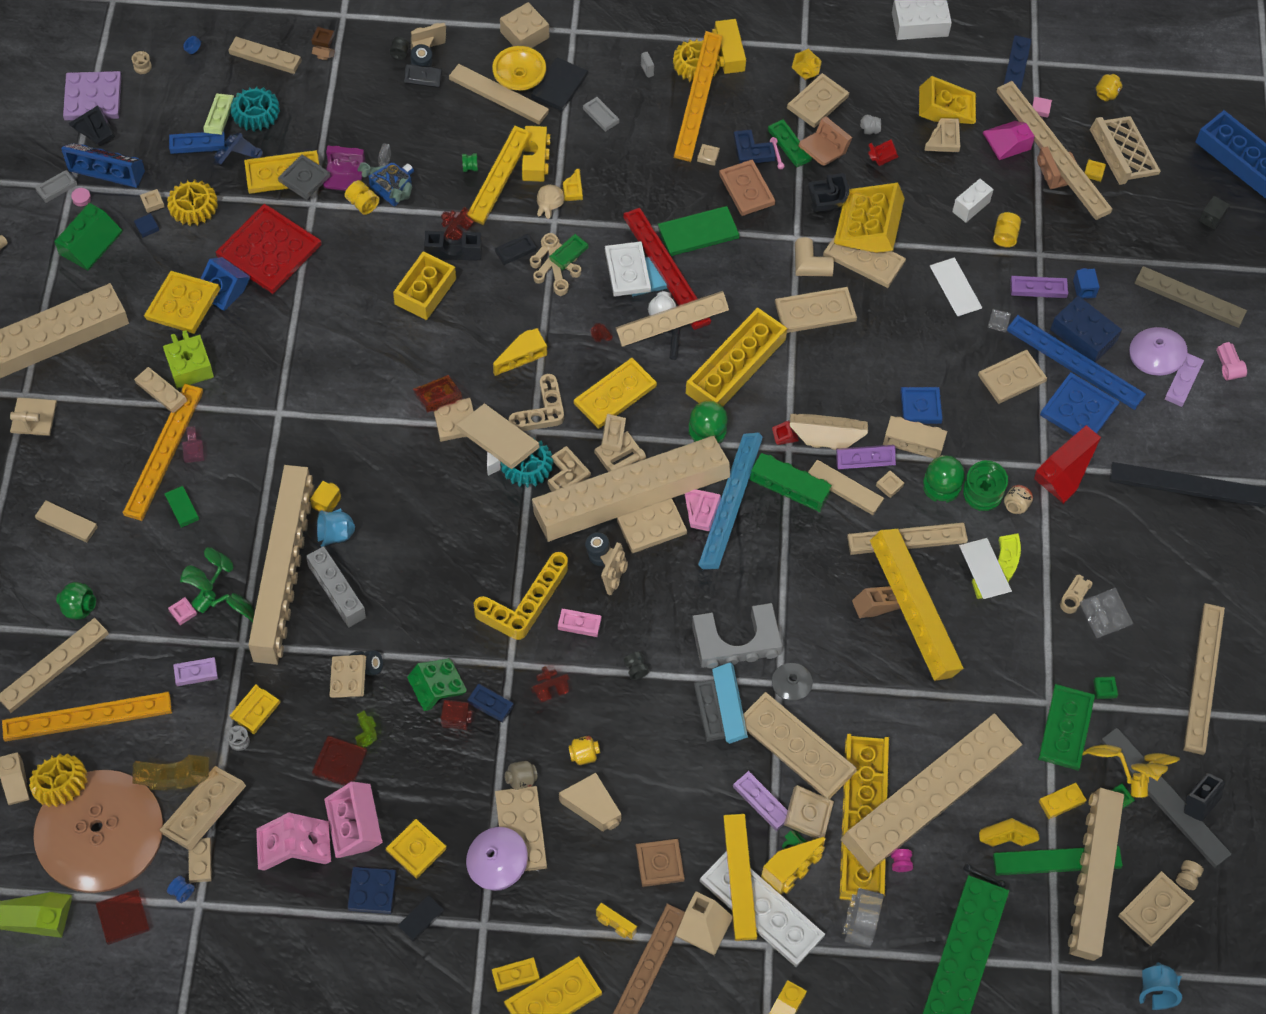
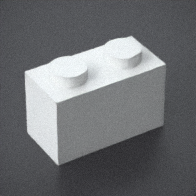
M981 179L977 180L955 199L952 212L964 222H967L990 203L993 189Z

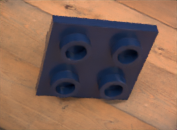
M241 133L233 134L224 142L226 144L225 148L219 149L214 155L215 161L213 163L221 165L231 151L253 158H260L262 150L245 140Z

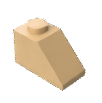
M14 753L0 757V779L8 805L30 800L24 764L20 755Z

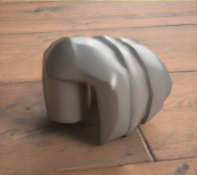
M864 115L860 123V127L864 129V134L870 135L881 132V118Z

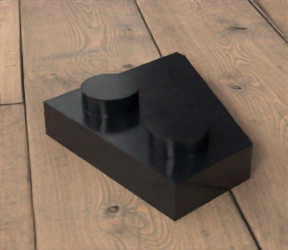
M98 105L69 123L72 128L99 146L115 137L102 109Z

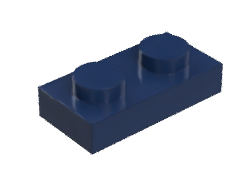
M480 684L476 686L467 700L468 704L502 723L514 707L511 701Z

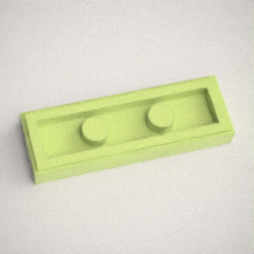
M216 93L204 125V133L222 135L231 111L234 95Z

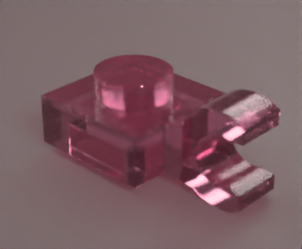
M187 427L188 442H182L184 462L205 461L203 441L197 440L195 427Z

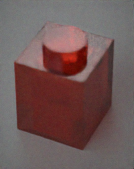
M444 700L441 715L442 727L467 730V723H471L473 711L469 710V703Z

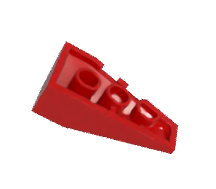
M1086 425L1036 470L1034 480L1064 504L1077 491L1101 437Z

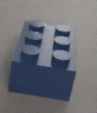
M1079 296L1054 318L1050 329L1076 351L1094 362L1100 359L1118 341L1122 331L1120 327Z

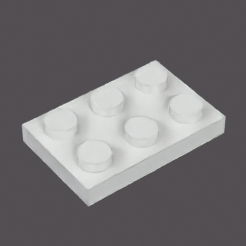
M642 242L605 246L613 295L621 296L651 292Z

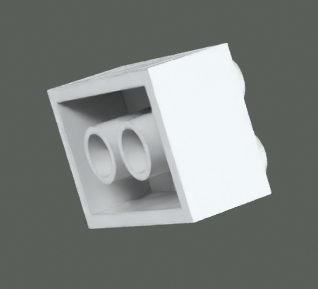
M894 0L892 17L897 40L949 36L952 22L947 0Z

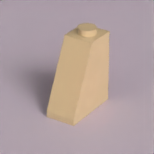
M596 773L559 792L561 804L601 831L606 829L612 830L620 824L621 813Z

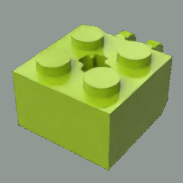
M187 330L182 331L184 340L178 341L177 336L172 334L173 343L163 346L177 389L183 387L184 384L191 385L214 378L201 336L189 338Z

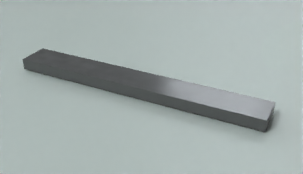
M1118 728L1114 729L1100 741L1103 745L1121 748L1132 777L1133 774L1140 773L1131 769L1132 764L1149 763L1144 760L1141 753ZM1114 756L1116 760L1123 766L1120 757ZM1149 777L1148 795L1214 868L1231 856L1230 851L1202 821L1196 820L1183 812L1186 803L1162 777L1158 781Z

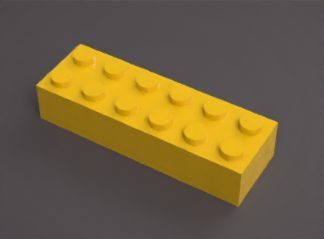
M757 307L686 382L685 394L698 403L705 400L715 401L723 407L786 340L787 327Z

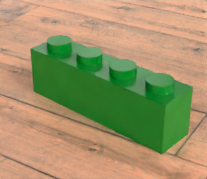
M763 453L760 454L750 474L751 481L818 512H821L832 487L824 479H818L806 471H800L789 463H783L776 460L773 456Z

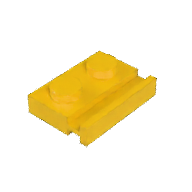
M255 684L230 714V718L252 734H255L278 707L280 701Z

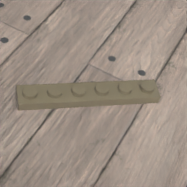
M1144 266L1135 281L1136 285L1239 328L1247 311Z

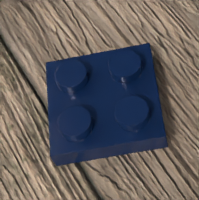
M353 867L348 911L391 914L396 870Z

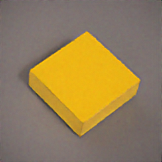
M1088 159L1085 169L1086 176L1089 179L1101 182L1106 164Z

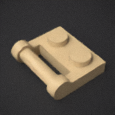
M628 431L623 434L620 452L603 449L601 446L595 448L594 452L608 472L628 466L638 460L646 459L644 451L639 448ZM631 452L634 453L633 455H631V456L627 457L626 459H624V460L618 462L617 464H615V465L612 464L613 462H615V461L619 460L620 458H622V457H624V456L630 454Z

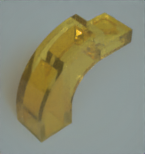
M188 755L182 761L172 764L135 761L133 763L132 784L150 786L152 790H176L198 785L209 777V757Z

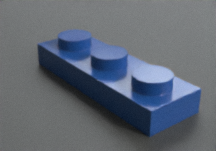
M223 131L222 135L204 132L169 135L170 154L224 149L225 133Z

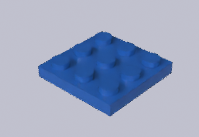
M1070 372L1042 409L1040 416L1073 436L1086 425L1098 434L1120 402Z

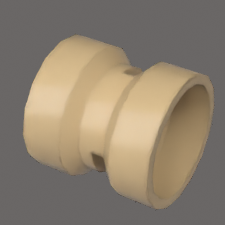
M1186 860L1181 866L1182 872L1178 874L1176 882L1185 889L1195 890L1198 885L1197 879L1201 877L1204 870L1198 863Z

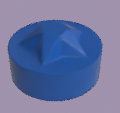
M191 36L185 41L183 48L187 53L193 54L199 49L201 41L196 36Z

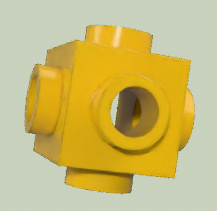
M808 48L795 54L792 68L806 80L819 74L822 61Z

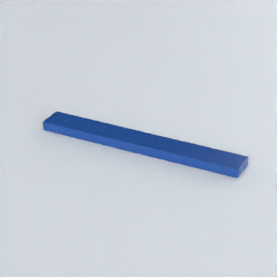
M1017 315L1007 328L1009 333L1135 410L1146 395L1144 392L1021 316Z

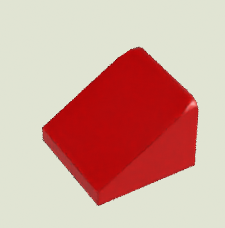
M789 420L772 427L777 445L799 441L797 433L790 427Z

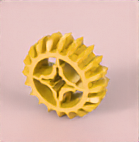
M696 38L695 41L689 39L688 43L683 41L682 45H678L677 50H675L673 57L674 69L677 71L678 76L682 75L683 80L688 78L690 82L694 79L703 40L698 41ZM718 53V57H717V61H716V65H715V69H714L713 76L716 75L718 69L720 68V56H719L720 54H719V53Z
M187 179L185 184L180 182L179 187L174 186V191H170V196L167 199V207L170 215L174 217L176 222L180 221L182 225L188 223L189 226L195 223L198 226L201 221L205 223V219L211 220V215L215 214V209L218 207V199L215 191L209 184H204L203 181L197 183L195 179L193 182H190Z
M59 753L57 757L51 755V759H44V763L37 765V770L32 771L33 775L29 778L32 795L39 803L45 804L48 807L52 805L58 807L60 803L66 805L67 801H73V797L80 796V790H84V784L88 782V775L84 764L75 755L70 756L68 753L64 756Z

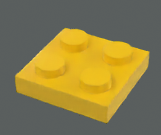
M415 819L386 848V851L417 879L447 848L425 826Z

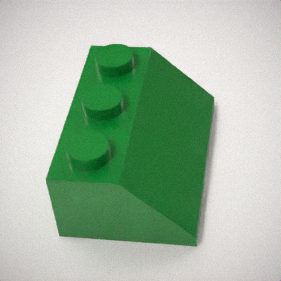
M88 203L54 242L59 255L89 271L123 231L105 211Z

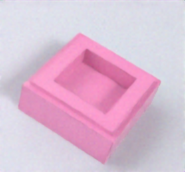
M1034 97L1032 107L1039 116L1048 118L1052 100Z
M186 597L168 608L179 625L197 615L196 610Z

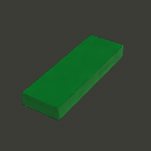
M784 119L768 126V131L774 138H777V143L796 168L812 161V157L799 147L800 140Z

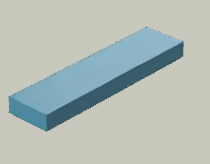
M730 662L712 669L725 737L729 744L748 737L734 665Z

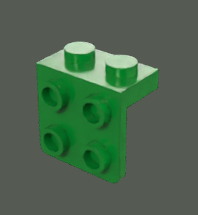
M450 659L418 663L407 677L424 711L431 710L441 698L463 695L466 692V687Z

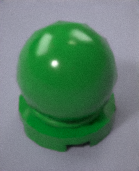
M707 400L696 404L690 413L688 434L694 442L712 436L720 444L724 441L728 417L722 405L715 401Z
M941 455L931 461L923 480V491L927 497L935 502L939 500L949 503L959 496L965 478L964 467L961 462L953 456Z

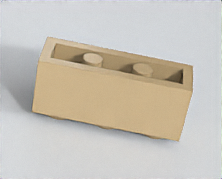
M891 416L883 445H895L897 449L936 458L941 455L947 431L939 427L926 426L920 422L908 421L902 417Z

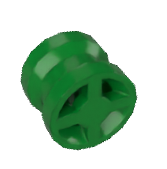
M477 153L472 155L462 154L463 172L468 170L478 171Z

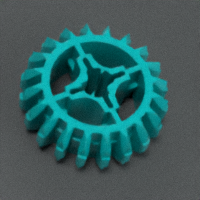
M257 86L255 89L249 87L247 91L242 89V94L237 93L236 97L233 98L231 115L240 128L245 127L246 130L252 128L253 132L255 129L262 131L263 127L268 129L269 124L274 125V120H278L280 112L279 101L275 94H272L270 90L266 91L264 87L262 89H259Z
M539 441V448L515 466L520 468L521 471L516 468L510 469L501 461L500 464L506 479H511L512 484L518 482L519 487L525 484L528 488L529 484H533L536 487L537 481L543 483L544 478L548 479L549 473L552 471L553 459L547 445L543 446V442Z

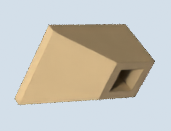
M695 891L676 937L715 956L733 916L715 900Z

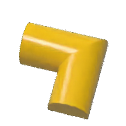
M1010 818L982 828L979 832V838L981 842L992 847L1008 841L1025 846L1037 842L1039 834L1036 829Z

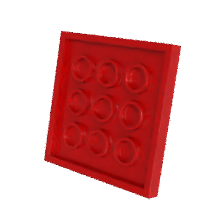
M263 204L215 253L218 258L223 257L249 275L251 280L274 294L322 244L321 240L268 205Z

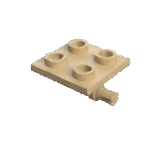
M17 398L15 411L10 414V419L13 420L10 432L50 436L57 401Z

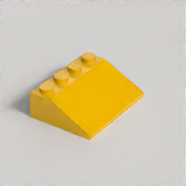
M891 183L849 189V196L842 206L834 243L875 253L893 251L905 199L899 184Z

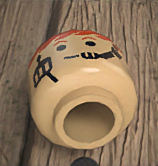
M1022 485L1013 486L1004 498L1007 510L1013 514L1024 513L1033 501L1031 491Z

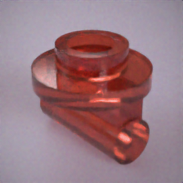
M596 323L592 327L591 336L596 342H601L602 339L607 341L612 339L611 333L604 324Z

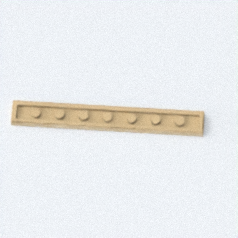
M1206 603L1203 605L1183 749L1184 751L1204 755L1206 752L1225 609L1224 607Z

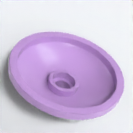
M1153 327L1139 332L1133 338L1129 354L1133 364L1139 370L1151 375H1168L1180 369L1185 363L1187 345L1178 333L1167 328Z
M505 827L490 828L479 834L469 847L466 858L468 873L472 880L484 889L502 890L517 882L524 873L528 862V850L522 837L515 831ZM494 851V856L489 857L490 853Z

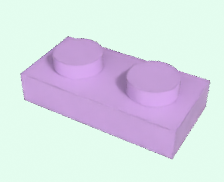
M215 657L173 665L177 686L218 679Z

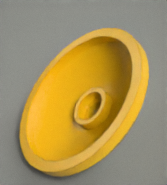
M526 46L506 48L495 57L493 62V75L502 86L512 90L533 88L543 80L546 73V63L542 55Z

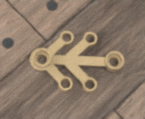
M548 233L541 239L542 247L536 255L530 258L531 267L539 268L541 266V259L545 254L549 252L550 256L561 246L555 234ZM548 258L542 267L534 272V281L536 283H543L545 274L552 267L555 278L553 284L554 292L559 296H563L568 292V282L562 278L561 269ZM571 263L565 268L570 271L572 277H579L581 275V267L579 265Z

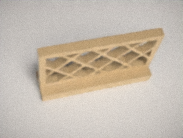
M1131 116L1104 120L1103 117L1095 119L1090 131L1119 185L1126 184L1130 179L1159 175L1161 171ZM1127 123L1130 130L1121 126V124ZM1107 126L1115 128V132L1110 131ZM1119 130L1127 134L1126 138L1117 134V131ZM1128 137L1135 138L1138 143L1129 140ZM1114 138L1123 142L1122 146L1118 145ZM1127 144L1135 149L1131 151L1125 148L1124 145ZM1136 150L1143 152L1145 157L1135 153ZM1122 152L1131 156L1130 159L1124 158ZM1132 158L1141 161V166L1132 162ZM1144 163L1151 166L1153 170L1143 167ZM1130 167L1138 170V172L1132 173Z

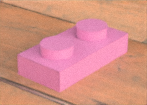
M562 609L558 630L598 637L602 616Z

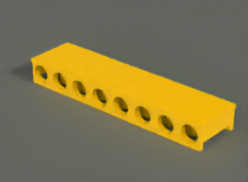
M847 734L844 758L854 765L857 771L843 785L842 837L848 830L887 800L889 737L881 739L856 737ZM841 841L839 899L882 903L885 895L886 859L868 873Z

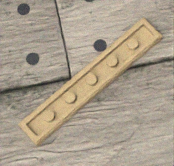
M460 64L449 75V80L539 125L549 113L548 108Z
M964 523L898 529L907 549L962 544L968 541ZM879 531L848 534L850 555L873 553L874 550L869 540Z

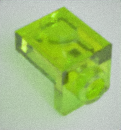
M365 711L357 714L358 722L364 731L355 737L358 748L369 746L377 739L374 729L376 724L372 716L368 717Z

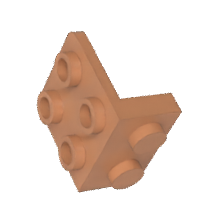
M824 117L821 119L816 133L800 141L799 147L821 165H827L846 154L852 137L829 118Z
M1048 146L1041 148L1037 162L1049 188L1054 189L1067 186L1068 184L1061 176ZM1068 152L1071 155V157L1075 160L1073 154L1071 152Z

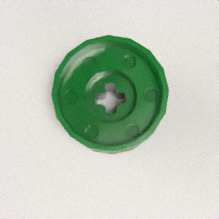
M987 460L977 462L970 467L963 486V496L966 503L979 511L995 509L1001 503L1008 485V475L1005 469L1000 464Z

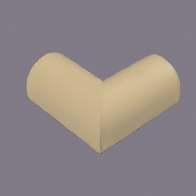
M803 237L795 241V276H833V257H814L813 240Z
M566 446L551 456L561 472L548 480V486L553 492L586 480L590 477L591 472Z

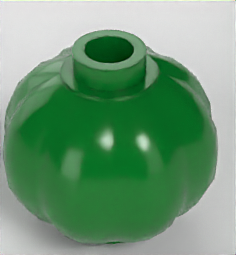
M72 582L67 584L58 593L56 602L59 604L60 611L65 617L80 620L87 617L94 610L96 597L88 585Z

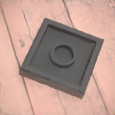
M301 155L278 177V181L307 200L330 177V172L306 156Z

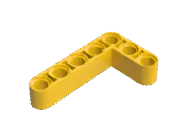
M555 552L551 555L515 612L483 596L477 598L474 602L475 617L513 639H523L567 573V556L562 552ZM556 563H562L563 565H561V566H556L555 564H556ZM547 578L553 579L550 582L545 581ZM536 594H542L543 596H542V597H535L534 595H536ZM481 607H486V608H488V609L485 610V611L479 610V608H481ZM530 609L533 612L525 613L524 611ZM499 616L505 617L503 620H497L496 618ZM516 625L522 626L521 629H515L513 627Z

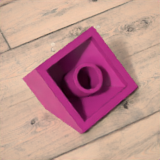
M1012 121L983 131L985 138L999 160L1031 150L1035 137L1027 123Z

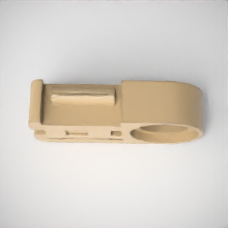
M1076 575L1060 602V607L1065 613L1071 614L1077 611L1084 599L1083 597L1092 586L1090 580L1087 579L1085 581L1083 576ZM1065 600H1073L1075 602V606H1066Z

